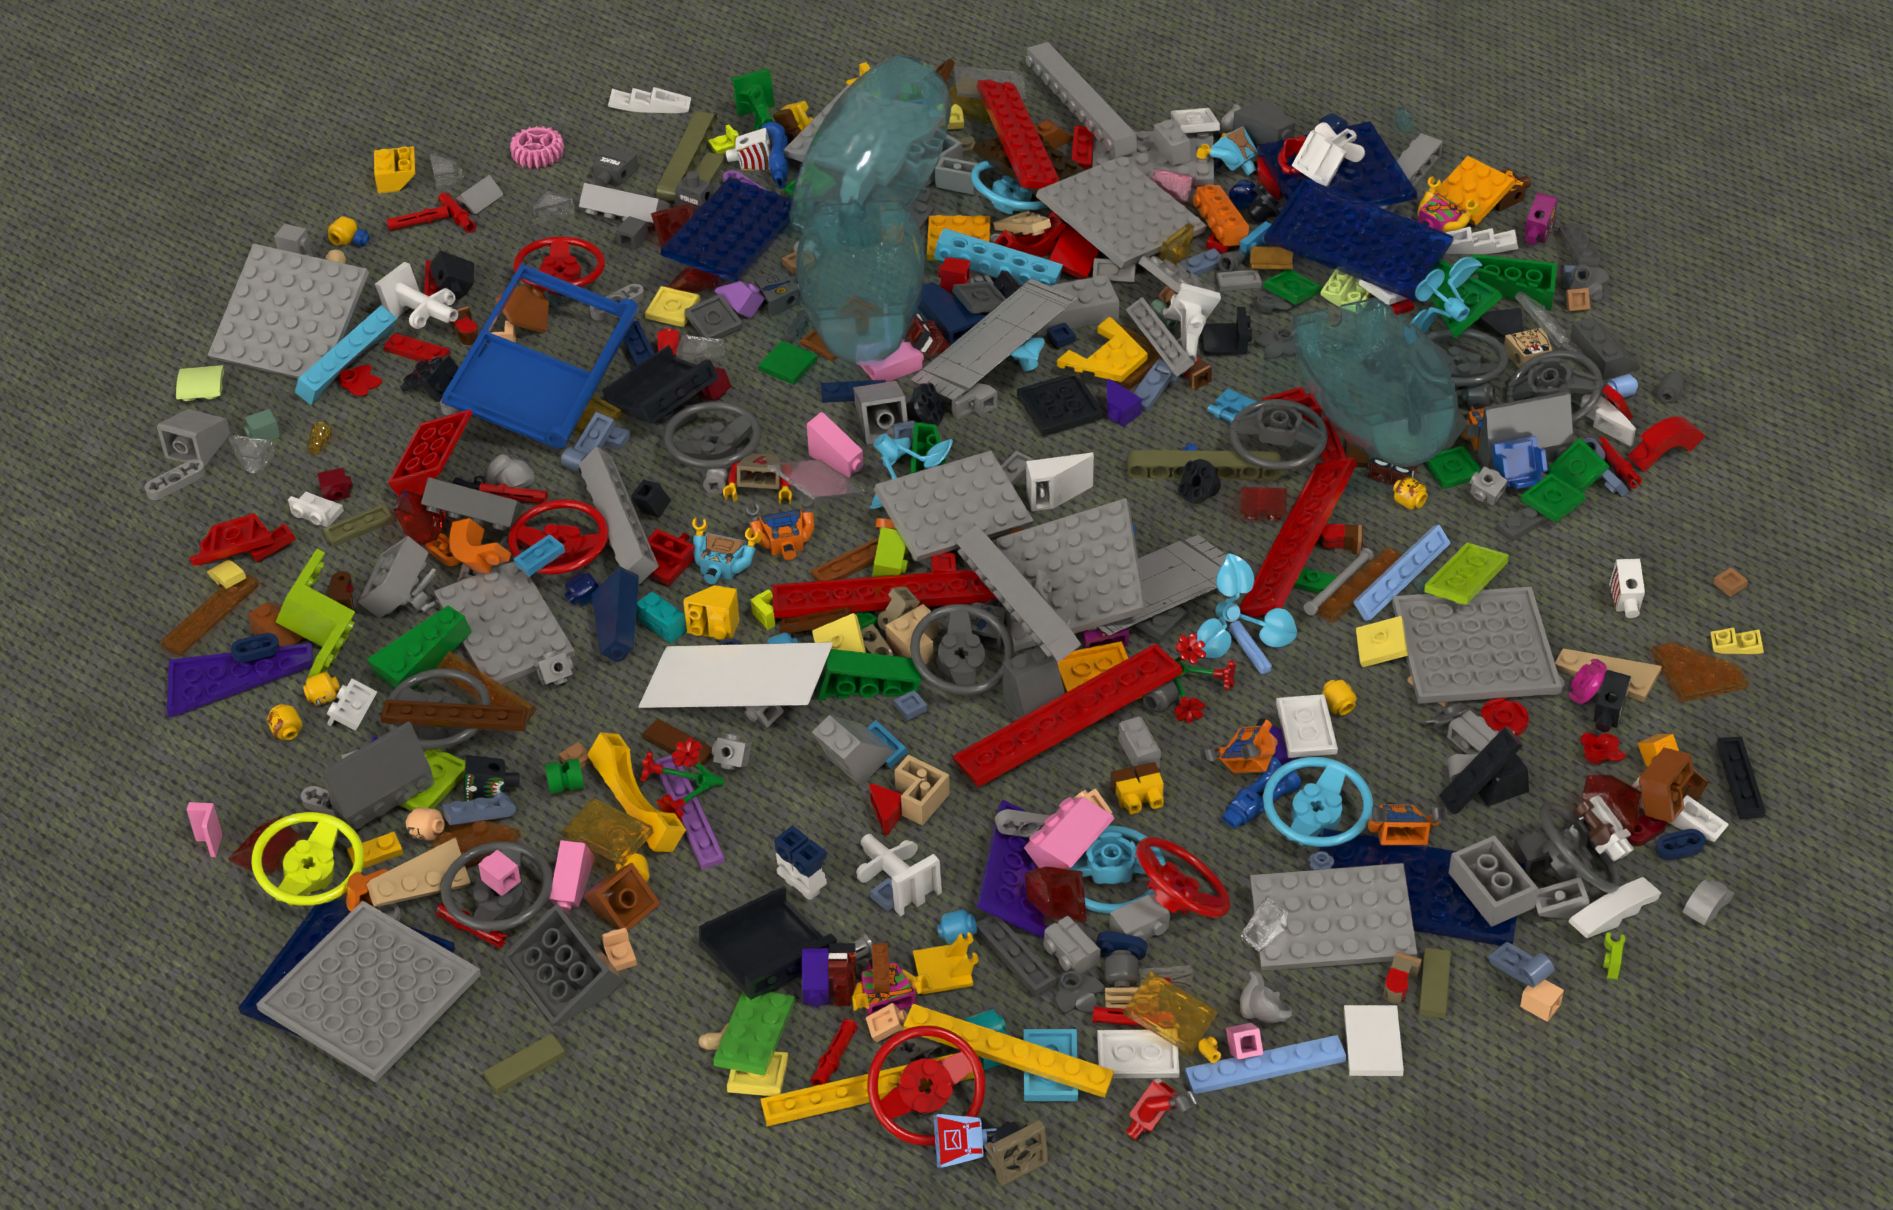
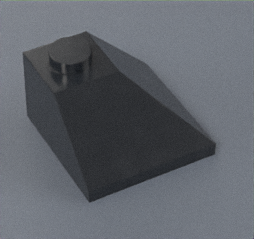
M1521 308L1488 311L1474 322L1497 337L1505 338V335L1524 331Z

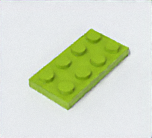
M1467 542L1425 584L1424 592L1438 598L1455 601L1458 604L1468 605L1508 563L1509 555Z

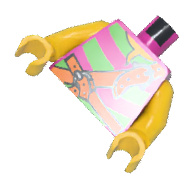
M1433 176L1428 179L1430 189L1425 192L1417 212L1419 217L1417 231L1423 235L1428 232L1437 235L1463 229L1471 220L1470 216L1477 215L1480 212L1479 204H1475V201L1470 199L1466 202L1468 210H1465L1439 193L1434 195V192L1442 188V183L1439 179L1437 184L1433 185L1435 179Z
M871 959L867 962L868 970L861 973L862 981L856 984L852 996L853 1009L857 1011V1008L865 1007L867 1016L891 1003L900 1010L909 1009L912 1007V1004H916L915 991H917V994H920L923 989L932 988L929 976L922 974L915 977L906 970H901L897 963H889L890 992L874 993L873 963Z

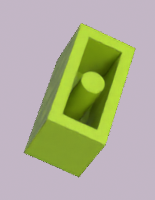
M881 527L872 577L905 574L908 560H903L904 554L909 555V549L898 530Z

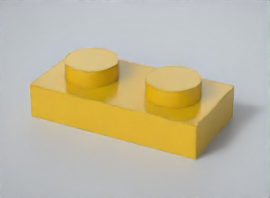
M395 832L362 843L365 853L363 868L403 854ZM352 846L347 848V851L354 865V849Z

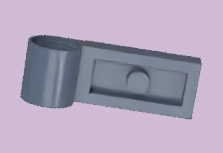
M1161 358L1156 361L1134 391L1135 395L1142 398L1141 409L1147 412L1152 408L1169 383L1174 384L1175 382L1173 381H1177L1179 376L1176 377Z
M595 412L575 447H569L564 451L561 457V464L582 473L579 463L596 446L600 449L602 448L616 425L615 420Z
M1586 438L1583 440L1603 460L1605 459V451L1595 439ZM1609 469L1598 478V480L1603 478L1606 481L1604 483L1605 487L1613 494L1617 491L1621 496H1624L1629 492L1622 481Z
M1509 942L1504 943L1488 956L1493 966L1532 988H1535L1555 972L1552 962L1544 954L1539 953L1533 957Z

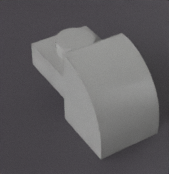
M975 383L958 399L952 400V416L958 420L974 411L982 415L996 408L997 391L989 385Z
M1704 880L1690 896L1683 913L1705 926L1715 919L1719 910L1732 900L1735 893L1727 889L1720 882Z

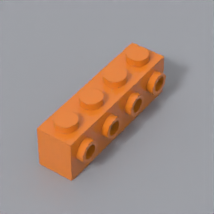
M1205 185L1197 187L1196 195L1193 196L1194 207L1200 212L1201 217L1207 222L1209 228L1215 232L1216 238L1223 244V247L1224 245H1240V241L1248 235L1249 225L1221 186Z

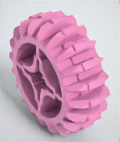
M536 126L535 128L528 127L527 130L521 129V133H516L510 143L511 156L517 165L521 164L522 168L528 166L529 169L536 167L538 170L540 166L544 168L548 164L553 166V162H559V158H562L564 152L563 139L558 134V131L553 130L552 127L546 129L545 126L541 128Z

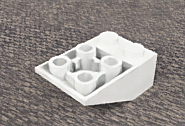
M1093 452L1026 461V493L1031 511L1053 509L1093 487Z

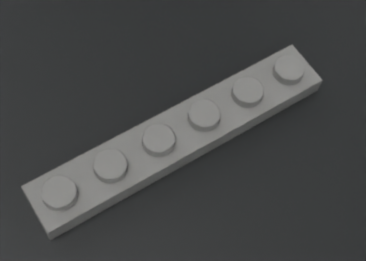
M1143 297L1125 309L1176 377L1194 365L1193 361Z

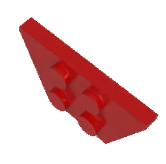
M255 513L213 525L208 535L199 544L201 551L198 555H192L190 562L193 566H198L275 543V540Z

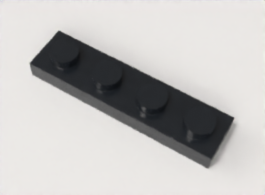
M1504 727L1439 795L1451 813L1458 814L1521 749L1522 743L1510 728Z
M1742 736L1718 738L1716 743L1739 819L1764 818L1766 810Z

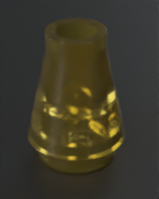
M317 422L311 427L309 446L307 448L310 454L319 455L332 437V428L328 424Z

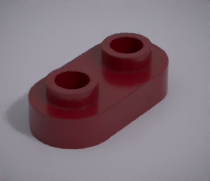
M1644 813L1625 825L1624 829H1627L1631 834L1626 839L1631 846H1642L1662 834L1666 830L1667 822L1645 816Z

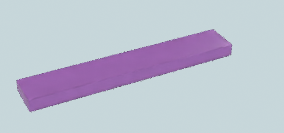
M672 755L654 760L656 764L664 765V768L685 772L683 766L678 767L674 764L675 760L672 758ZM663 772L662 775L658 774L666 793L671 795L673 801L679 798L683 799L694 791L688 778ZM697 796L685 803V807L681 809L684 812L681 823L686 829V837L701 870L725 863V857Z

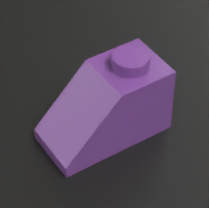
M739 281L717 287L715 290L717 294H722L733 309L748 318H752L765 299L759 293L760 288L753 283L747 285Z

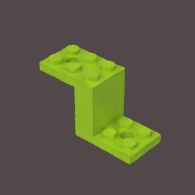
M316 549L287 594L276 619V623L322 647L307 678L322 672H328V667L331 663H334L340 648L345 645L349 633L355 624L352 621L355 611L312 589L316 585L320 577L318 575L325 565L322 562L325 552Z

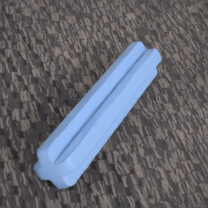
M1235 621L1230 623L1229 631L1258 671L1263 675L1269 673L1272 667L1271 663L1241 622Z

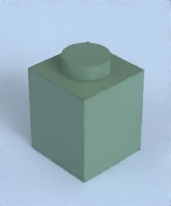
M270 409L245 417L247 425L243 427L247 439L252 438L255 445L280 437L277 421Z

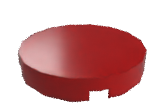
M1507 698L1492 699L1484 704L1480 712V716L1484 718L1486 724L1494 731L1500 732L1504 727H1508L1517 737L1524 733L1528 727L1529 714L1526 708L1514 700L1510 702L1507 701Z

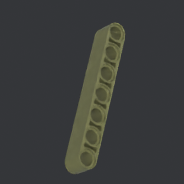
M696 111L657 186V199L675 203L676 186L688 172L695 170L708 144V140H710L716 128V113Z
M1134 450L1127 456V473L1132 479L1160 478L1181 480L1186 463L1196 459L1209 461L1220 480H1226V478L1227 480H1278L1282 476V470H1270L1253 465L1243 459L1236 451ZM1249 451L1255 456L1266 460L1281 461V456L1277 452Z

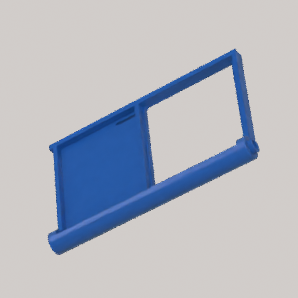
M521 264L444 392L441 403L461 411L471 409L473 416L554 448H563L567 444L638 314L639 306L632 299L625 298L619 303ZM521 279L621 318L591 372L490 333Z

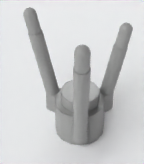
M434 568L426 575L417 588L410 593L411 598L405 604V607L414 614H417L419 611L425 613L430 608L438 605L437 600L427 604L428 597L423 592L436 575V569Z

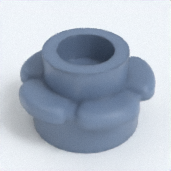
M1317 852L1309 858L1311 870L1331 869V866L1334 865L1333 857L1329 856L1326 852Z

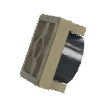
M1040 1120L1035 1123L1030 1121L1025 1125L1021 1122L1008 1123L994 1134L991 1142L984 1145L987 1150L985 1155L996 1170V1179L1001 1186L1048 1163L1045 1126Z

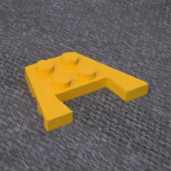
M1108 317L1097 326V333L1110 339L1088 359L1068 350L1057 359V366L1065 369V366L1073 367L1076 372L1083 373L1084 371L1095 373L1096 377L1122 382L1147 361L1148 353L1113 318Z

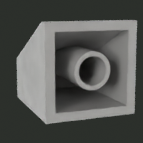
M891 381L853 387L855 406L866 444L874 443L879 436L885 433L891 439H894L892 424L908 422L905 395L898 383Z
M187 409L157 425L165 458L183 463L198 459L203 462L204 467L230 435L226 418Z
M829 715L812 731L828 759L859 786L866 782L895 753L893 749L862 723Z

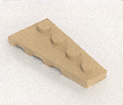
M1029 210L993 222L995 230H1007L1013 232V234L1023 233V235L1030 233L1032 235H1039L1045 232L1044 229L1051 227L1049 218Z
M1564 648L1555 662L1557 671L1575 677L1583 665H1590V660L1599 659L1605 663L1606 671L1611 670L1631 676L1627 697L1643 703L1662 668L1659 665Z
M456 837L369 880L367 887L373 906L379 907L441 893L442 880L447 869L461 855ZM465 865L456 874L451 891L468 887L471 884Z

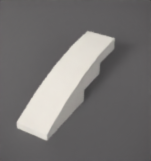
M653 87L652 93L633 88L631 94L612 89L608 107L633 112L685 113L689 111L691 97Z
M1471 227L1430 236L1432 253L1490 254L1518 249L1515 230L1494 234L1493 228L1472 233Z
M1570 393L1571 402L1579 405L1580 409L1591 396V394ZM1600 396L1595 407L1586 415L1594 420L1593 427L1632 446L1636 428L1616 407Z
M1638 778L1627 790L1624 797L1644 809ZM1686 795L1683 799L1684 809L1675 821L1670 824L1681 830H1699L1704 834L1705 839L1715 842L1729 824Z
M1642 877L1619 887L1616 892L1607 893L1572 916L1568 922L1582 935L1589 938L1618 927L1622 919L1636 915L1643 905L1658 900L1661 892Z

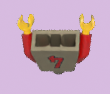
M751 453L740 462L732 465L727 482L729 485L723 489L725 500H727L729 495H732L733 502L737 501L738 495L735 488L737 486L767 489L781 488L778 499L779 504L781 505L783 498L789 499V505L792 503V492L789 490L791 488V471L783 462H779L778 455Z

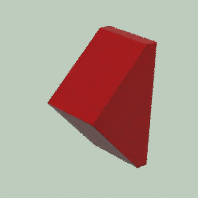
M874 783L870 784V802L884 836L889 835L902 816L901 796L903 794Z

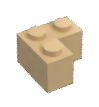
M924 604L885 625L886 643L900 657L912 658L910 642L913 631L921 619L931 612ZM937 620L933 621L925 629L920 640V654L924 664L933 660V641L931 639L938 636Z
M907 755L894 770L895 790L903 793L901 796L902 816L923 826L949 796V774Z

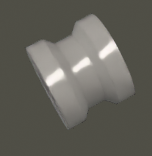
M724 468L708 469L703 482L704 489L709 493L721 494L728 480L727 471Z

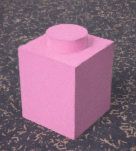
M499 850L485 857L478 864L481 880L501 896L521 882L518 865Z
M1247 1023L1226 1028L1229 1051L1236 1059L1263 1055L1260 1031L1257 1026Z

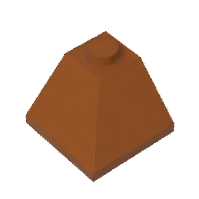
M1051 119L1035 125L1040 139L1049 142L1055 149L1073 141V136Z
M527 285L516 288L502 310L510 324L540 333L547 331L549 301L544 295V291L535 286L530 287ZM502 295L496 297L495 301L497 303L499 302Z
M265 602L248 613L252 632L255 635L264 633L275 634L278 637L280 647L298 645L306 639L276 623L282 604Z
M629 863L602 879L583 895L594 912L617 930L626 928L628 931L661 904L633 863Z

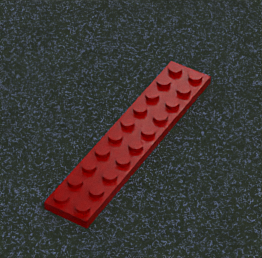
M990 79L985 81L978 80L976 88L1020 186L1041 189L1059 182V177L1016 86L1010 82L999 83Z
M1354 457L1316 464L1257 573L1251 591L1243 599L1239 607L1240 614L1255 618L1260 615H1266L1272 609H1282L1358 464Z
M972 569L772 585L774 618L799 617L844 607H850L851 613L883 611L892 600L888 594L892 588L907 587L920 601L917 607L922 604L927 608L930 606L973 604L976 602H988L990 599H998Z
M1155 643L952 756L954 763L977 787H980L1183 673L1181 665Z

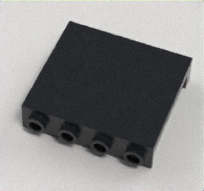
M667 345L603 388L602 392L611 409L653 424L719 378L711 360L705 359L697 365L676 358L670 345Z
M785 886L699 926V945L750 1000L802 975V949L828 948L829 950V943H837V939L832 933L823 937L786 899Z

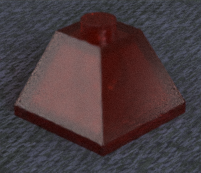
M691 203L651 213L662 253L672 250L676 233L700 238Z
M705 255L684 268L667 288L685 292H701L706 288L711 290L719 283L717 279L723 273L712 259Z
M1587 775L1583 790V802L1600 795L1621 823L1623 830L1627 829L1629 832H1634L1642 792L1613 775Z
M1045 866L1025 873L1027 899L1046 918L1063 919L1069 916L1073 921H1087L1082 871Z

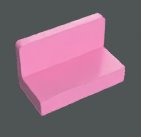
M189 802L187 813L196 841H206L210 856L216 857L223 834L214 803Z

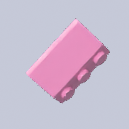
M1069 797L1060 803V808L1055 814L1050 815L1045 820V825L1030 836V841L1024 849L1041 871L1071 868L1115 819L1113 815L1084 797Z

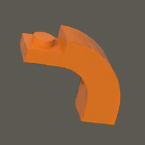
M472 519L454 521L449 537L450 549L454 557L477 573L486 574L490 573L492 565H498L510 560L511 553L497 542L481 545L484 528Z

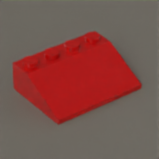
M471 409L419 424L388 481L390 487L403 502L420 498L425 491L428 477L436 479L441 473L473 413Z

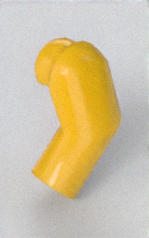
M1214 1037L1203 1038L1198 1043L1199 1051L1211 1063L1218 1062L1221 1058V1053L1217 1050L1218 1042Z

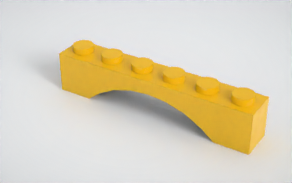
M600 732L587 754L593 766L599 771L604 782L610 787L615 798L621 803L626 814L647 841L648 846L655 852H673L686 831L685 827L675 813L660 811L644 798L633 775L630 749L620 734Z

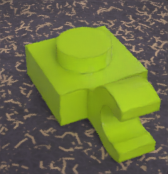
M1607 932L1604 946L1610 953L1605 952L1603 968H1608L1607 978L1618 980L1625 936L1621 935L1620 941L1614 942L1610 939L1611 933Z

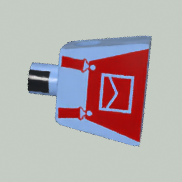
M945 1114L933 1115L937 1168L983 1157V1146L991 1142L997 1129H982L981 1119L976 1117Z

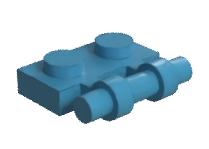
M1227 388L1216 399V405L1210 404L1207 411L1214 414L1215 418L1220 420L1223 418L1231 424L1234 417L1242 409L1257 401Z

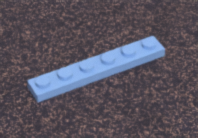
M1435 525L1429 529L1353 601L1364 620H1371L1393 599V596H1396L1451 544L1440 525Z
M1338 1035L1266 1050L1263 1051V1055L1239 1060L1234 1057L1220 1060L1216 1063L1185 1068V1076L1191 1091L1199 1094L1345 1062L1346 1054Z

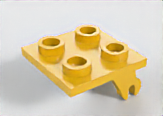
M968 932L965 939L962 933L959 934L952 945L913 951L917 975H928L932 986L931 989H923L922 995L973 986L971 974L974 965L978 963L979 959L976 953H972L971 959H968L966 954L969 944L973 942L972 933Z

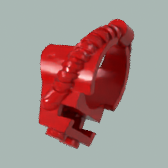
M1301 135L1285 140L1284 147L1278 156V163L1282 168V172L1289 175L1292 173H1302L1296 168L1287 165V158L1292 157L1294 153H1299L1307 139L1306 136Z

